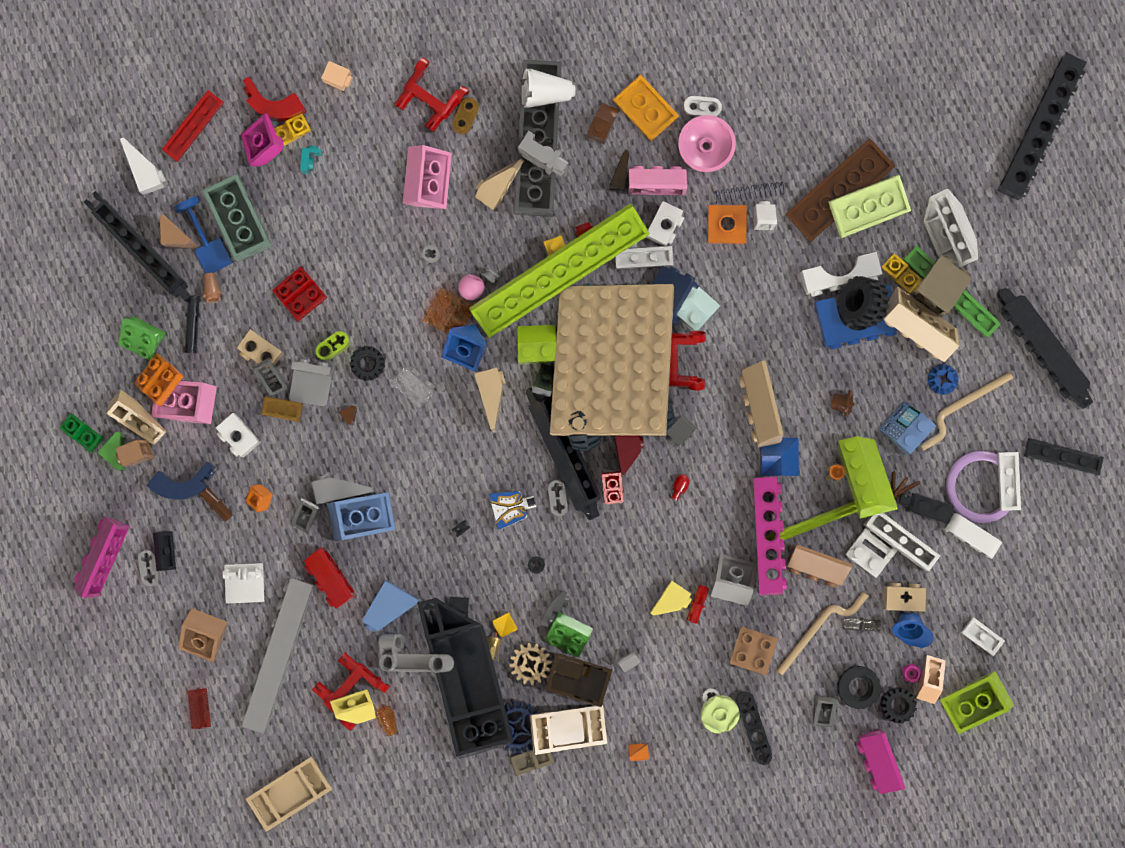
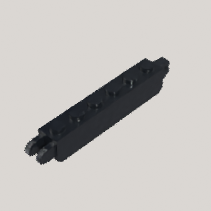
M94 191L92 193L93 197L100 204L95 208L93 203L87 199L84 203L92 211L91 213L169 294L175 298L180 295L184 301L188 302L191 298V295L185 290L188 287V283L107 200Z
M1009 288L999 290L997 297L1003 305L1000 308L1003 311L1001 313L1002 317L1007 322L1010 321L1012 323L1014 333L1024 339L1026 349L1036 355L1038 365L1041 368H1046L1049 372L1047 374L1051 382L1057 383L1061 388L1059 389L1060 394L1065 399L1073 400L1082 409L1091 405L1093 400L1087 391L1090 387V381L1026 296L1019 295L1016 297Z
M532 387L526 390L530 402L528 408L575 509H580L584 512L588 521L600 516L596 502L600 500V493L580 450L571 447L568 436H552L550 434L553 395L551 394L550 397L533 393Z

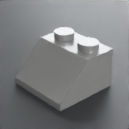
M720 554L711 597L748 606L754 591L757 563Z

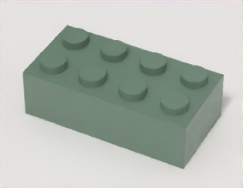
M238 174L202 190L237 262H241L273 246Z

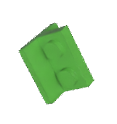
M132 316L129 320L127 318L122 320L118 344L143 358L151 360L155 356L156 348L164 340L166 332Z
M558 612L545 641L552 646L566 651L570 655L579 657L591 636L593 628Z

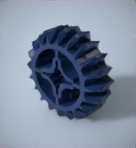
M513 701L512 708H510L508 703L505 704L506 714L508 715L515 711H520L522 714L517 720L508 719L513 742L506 745L505 751H508L511 746L513 747L512 753L515 754L516 748H519V752L522 754L523 747L530 751L529 744L533 745L532 732L525 726L524 721L527 715L530 716L536 713L537 708L530 711V703L524 708V701L520 702V706H517L516 701ZM523 718L521 722V728H523V730L521 732L519 730V732H516L513 736L515 732V727L512 725L514 723L517 724V722H520V720ZM520 734L526 736L528 735L530 737L525 742H514L516 737Z

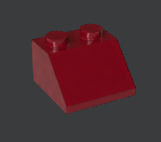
M617 435L614 437L621 475L626 474L640 454L641 448H644L643 436Z

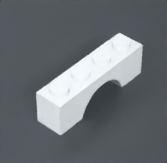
M877 252L858 256L855 259L852 271L845 276H832L821 266L803 270L800 274L806 295L811 294V297L822 295L824 290L829 289L830 292L841 290V286L847 284L850 278L853 279L855 276H864L878 280V277L882 275Z

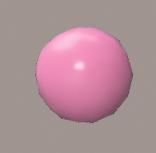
M467 274L458 283V291L466 300H476L484 292L483 280L475 275Z

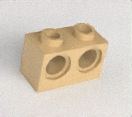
M249 330L237 347L241 351L239 355L248 361L250 358L257 362L256 364L263 361L264 354L271 353V361L276 365L284 354L252 330ZM255 342L256 349L249 352L247 349L248 344ZM267 365V366L261 368L260 370H263V369L269 367V365Z

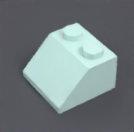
M700 287L698 289L692 288L677 316L691 331H696L707 322L720 305Z

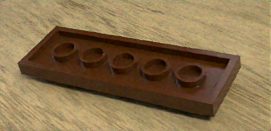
M869 138L792 207L785 216L811 243L835 221L829 201L878 183L895 165Z

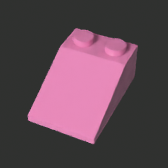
M180 381L162 406L153 402L151 416L160 419L211 424L217 387L203 382Z

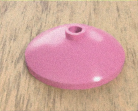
M702 115L693 118L683 127L679 136L678 147L682 159L689 167L700 172H714L729 163L735 152L736 140L733 130L724 120L712 115ZM707 143L710 148L704 149L702 145Z

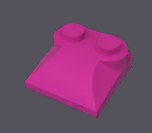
M266 113L241 134L248 163L253 167L266 165L282 151L284 146L283 139L276 135L271 120Z

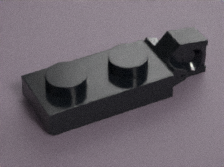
M912 493L911 497L901 494L899 503L908 505L907 510L947 524L954 509L953 504L920 493Z

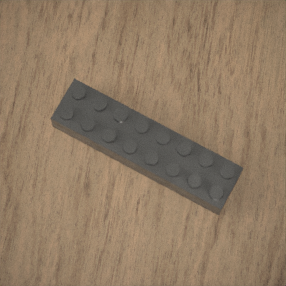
M523 60V74L527 68L561 78L562 62ZM522 75V85H524L526 79H523ZM521 97L518 147L527 132L530 131L535 134V141L542 146L551 147L554 152L557 150L560 102L524 108ZM518 154V160L522 159L524 162L516 177L515 215L553 217L556 173L552 172L549 175L545 172V169L536 166Z

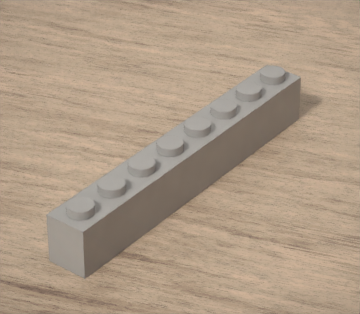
M290 578V581L287 580L283 591L286 594L284 599L279 601L277 610H280L278 618L275 617L272 622L271 628L274 630L272 636H268L265 647L268 648L266 654L261 656L259 662L261 669L259 673L255 674L253 680L255 688L253 692L250 691L247 698L249 703L248 709L244 710L241 716V721H243L242 727L263 734L267 732L310 602L314 584L296 578Z

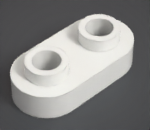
M690 96L684 102V111L689 116L712 115L717 117L722 110V104L716 98ZM695 104L697 108L695 110L690 109V105ZM714 106L715 111H709L708 107Z

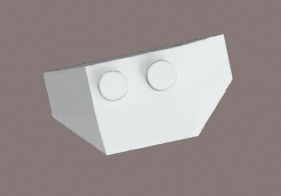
M949 189L931 196L923 222L938 257L941 255L943 257L948 256L959 267L978 260L977 239L962 204Z

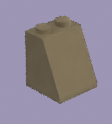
M942 255L934 262L911 293L913 297L940 317L950 312L972 280L967 270L962 267L959 269L954 265L955 262L948 256L943 257Z

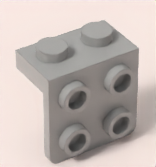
M298 359V362L292 361L291 369L294 372L289 399L305 404L326 406L333 369L328 367L327 363L317 362V365L309 364V360Z

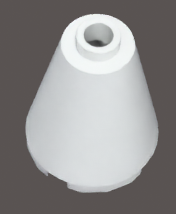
M526 68L524 70L523 79L526 80L521 89L522 105H524V108L570 101L571 97L575 96V85H572V81Z

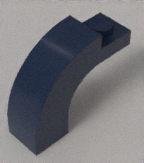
M207 461L191 480L183 483L175 482L163 471H158L146 486L164 498L174 500L191 499L209 487L204 481H209L214 476L215 472L213 470L216 466Z

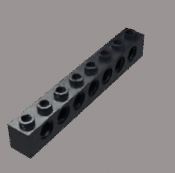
M1067 52L1061 57L998 188L999 192L1016 200L1022 197L1025 198L1030 190L1028 184L1030 180L1033 181L1038 173L1036 167L1038 163L1041 164L1046 156L1044 151L1054 140L1052 134L1055 129L1058 130L1062 123L1060 117L1063 112H1067L1071 104L1068 102L1070 96L1075 95L1079 87L1076 84L1086 73L1087 69L1084 68L1087 63L1086 61ZM1064 73L1071 76V81L1065 79ZM1056 90L1062 91L1063 98L1057 96ZM1048 107L1055 109V115L1049 113ZM1040 124H1045L1047 131H1042ZM1032 140L1039 143V148L1032 146ZM1024 157L1031 160V165L1024 163ZM1016 174H1020L1023 177V182L1016 180Z

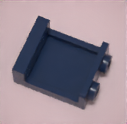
M662 265L651 285H674L672 324L677 326L681 320L677 313L691 289H698L699 285L695 282V278L688 273L683 275L672 266L667 268Z

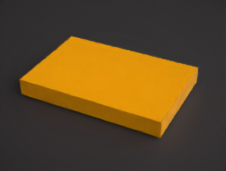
M639 75L613 99L615 104L651 142L679 117L642 75Z

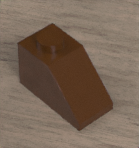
M602 103L588 130L587 137L605 145L620 110Z

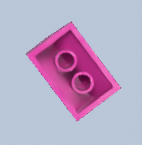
M877 729L858 736L859 742L856 745L859 753H863L866 759L863 761L866 771L871 773L872 779H870L873 790L884 794L906 789L885 732Z

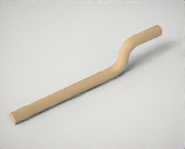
M1008 372L941 410L936 422L939 432L934 437L919 444L922 451L944 439L946 435L944 419L947 415L1012 380V374Z
M862 592L848 609L838 605H831L825 608L776 671L781 675L786 672L831 613H837L846 617L854 615L869 596Z

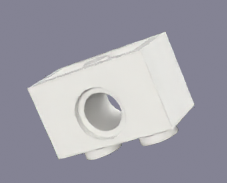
M663 201L648 230L650 235L645 238L663 247L667 246L668 243L672 244L676 236L673 232L676 226L680 228L685 218L682 216L683 210ZM668 221L671 224V228L665 230L661 227V223Z
M232 413L216 427L219 431L217 433L218 437L223 442L227 441L231 445L229 449L236 457L240 455V457L244 458L261 443L235 413ZM239 431L241 433V439L238 442H235L233 440V434Z

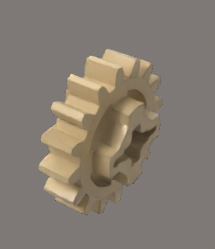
M528 642L526 648L520 645L521 651L515 649L514 652L517 655L511 656L514 663H511L510 667L515 668L512 674H518L516 680L523 678V684H526L527 680H530L531 685L534 684V680L541 683L540 677L547 678L545 671H551L547 664H551L552 661L546 659L550 654L543 653L544 647L538 649V643L531 647V643ZM529 651H535L540 655L532 656ZM522 654L524 661L523 664L518 666V659ZM526 655L531 661H536V663L534 664L535 672L533 671V669H531L530 666L526 667ZM544 661L543 669L539 673L538 665ZM524 671L531 672L532 677L526 676V675L522 674L521 672H524Z

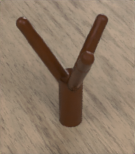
M893 471L891 489L895 500L899 495L919 485L920 481H916L902 489L908 481V477H905L895 490L896 472Z

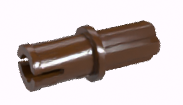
M209 487L199 494L208 503L210 510H214L223 521L226 522L233 516V513L222 503L223 500L219 499Z

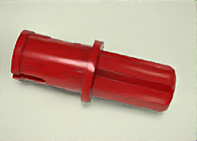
M698 586L694 600L691 601L692 605L686 618L687 621L698 624L709 592L707 586Z

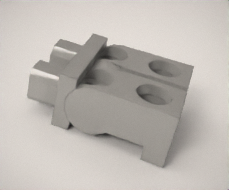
M530 131L527 132L518 147V154L536 166L545 169L547 174L551 175L554 172L561 177L568 162L560 158L561 152L558 150L554 152L551 147L540 145L535 141V134Z

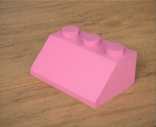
M425 145L408 147L403 195L404 204L416 207L446 209L452 153Z
M633 166L632 169H629L628 195L686 194L687 172L682 167L673 166L671 169H663L661 166H653L652 169H644L643 166Z

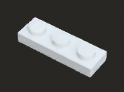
M672 246L626 249L615 257L616 269L662 267V265L665 267L673 266Z
M997 453L1000 511L1021 510L1019 453Z

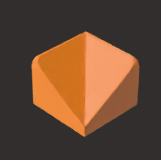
M261 484L252 485L245 502L256 512L266 511L269 508L273 494Z
M648 743L628 745L630 761L649 759Z

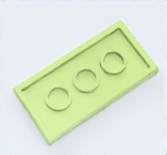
M900 175L829 201L840 238L911 211Z

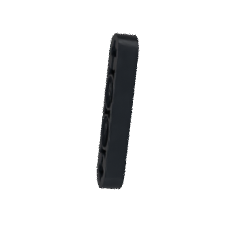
M741 692L738 694L736 701L754 758L759 764L767 765L772 761V752L755 699L751 693ZM743 695H746L747 698H751V700L748 701V705L750 708L754 706V710H748L745 713H743L742 710L746 709L745 704L740 703V700L743 699ZM750 713L755 714L757 717L754 724L746 722V716ZM755 732H760L763 735L762 741L759 743H755L752 740V735ZM766 744V747H762L764 753L769 754L766 757V761L758 759L761 753L759 748L755 750V746L758 747Z

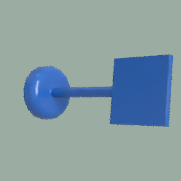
M195 196L177 204L173 209L177 214L185 211L188 212L204 243V246L194 251L205 273H214L233 262L220 238L210 243L208 242L191 208L199 203L198 197Z

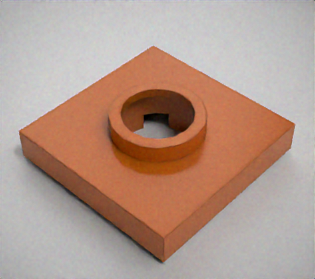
M708 205V244H746L747 205ZM724 217H731L735 222L734 228L724 230L721 227V220Z

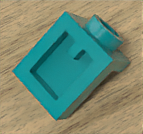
M309 145L307 148H302L300 166L302 174H310V169H314V158H311V156H323V152L321 149H318V146Z

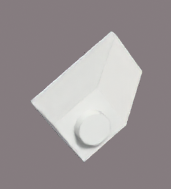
M761 201L754 207V230H773L777 225L775 205H771L768 201Z

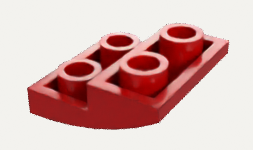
M302 266L272 290L298 322L328 298Z

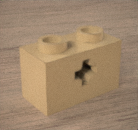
M890 583L889 586H884V610L925 612L926 588H920L921 584H909V587H901V583ZM904 593L909 595V599H905V602L904 599H901V595H904Z

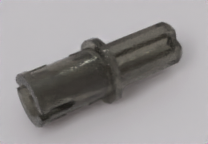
M863 617L860 619H842L841 626L843 630H857L860 633H863V631L880 632L881 620H868Z

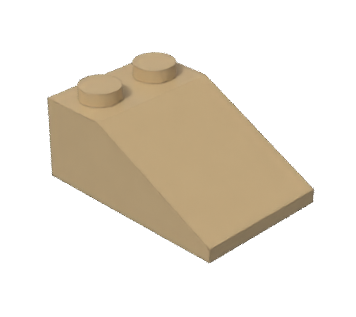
M497 367L475 373L492 432L496 431L503 395L502 384H506L503 372H498Z

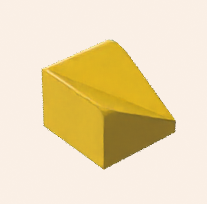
M509 612L492 621L501 638L518 630Z

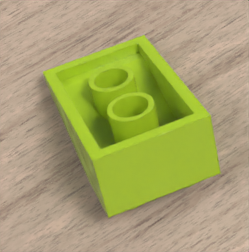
M996 671L940 699L958 734L1010 711L1014 706Z

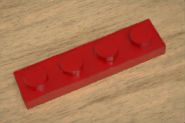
M207 90L161 150L179 162L224 102Z

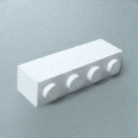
M884 513L869 516L863 524L924 571H930L940 557L938 553Z

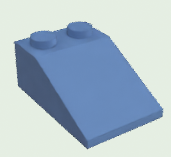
M389 492L327 503L334 541L395 530Z

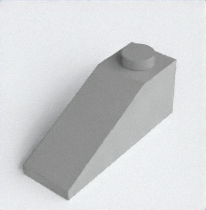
M327 475L316 477V481L312 482L317 505L375 492L374 488L328 478Z

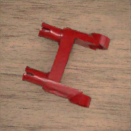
M422 57L416 64L414 73L403 86V92L394 102V105L404 111L412 98H417L422 103L426 102L434 114L424 126L434 133L442 120H446L470 90L465 86H461L459 90L456 89L446 104L417 85L430 63L429 60Z
M696 330L690 331L687 334L672 333L669 387H688V389L695 391L705 389V379L697 378V376L678 375V345H697V343H703L706 341V332Z
M345 652L338 659V662L350 671V676L336 692H331L321 681L313 687L312 691L324 700V705L334 713L330 701L345 697L362 677L374 688H378L386 693L390 686L381 681L382 678L372 673L364 664L357 663ZM339 719L341 724L350 731L357 725Z

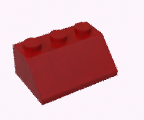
M319 548L304 560L306 563L304 568L309 575H314L317 580L315 581L317 588L320 591L324 590L327 595L325 599L331 608L334 606L335 609H338L357 596L326 548Z

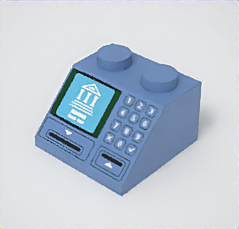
M904 401L879 430L900 450L909 455L936 425L922 412Z

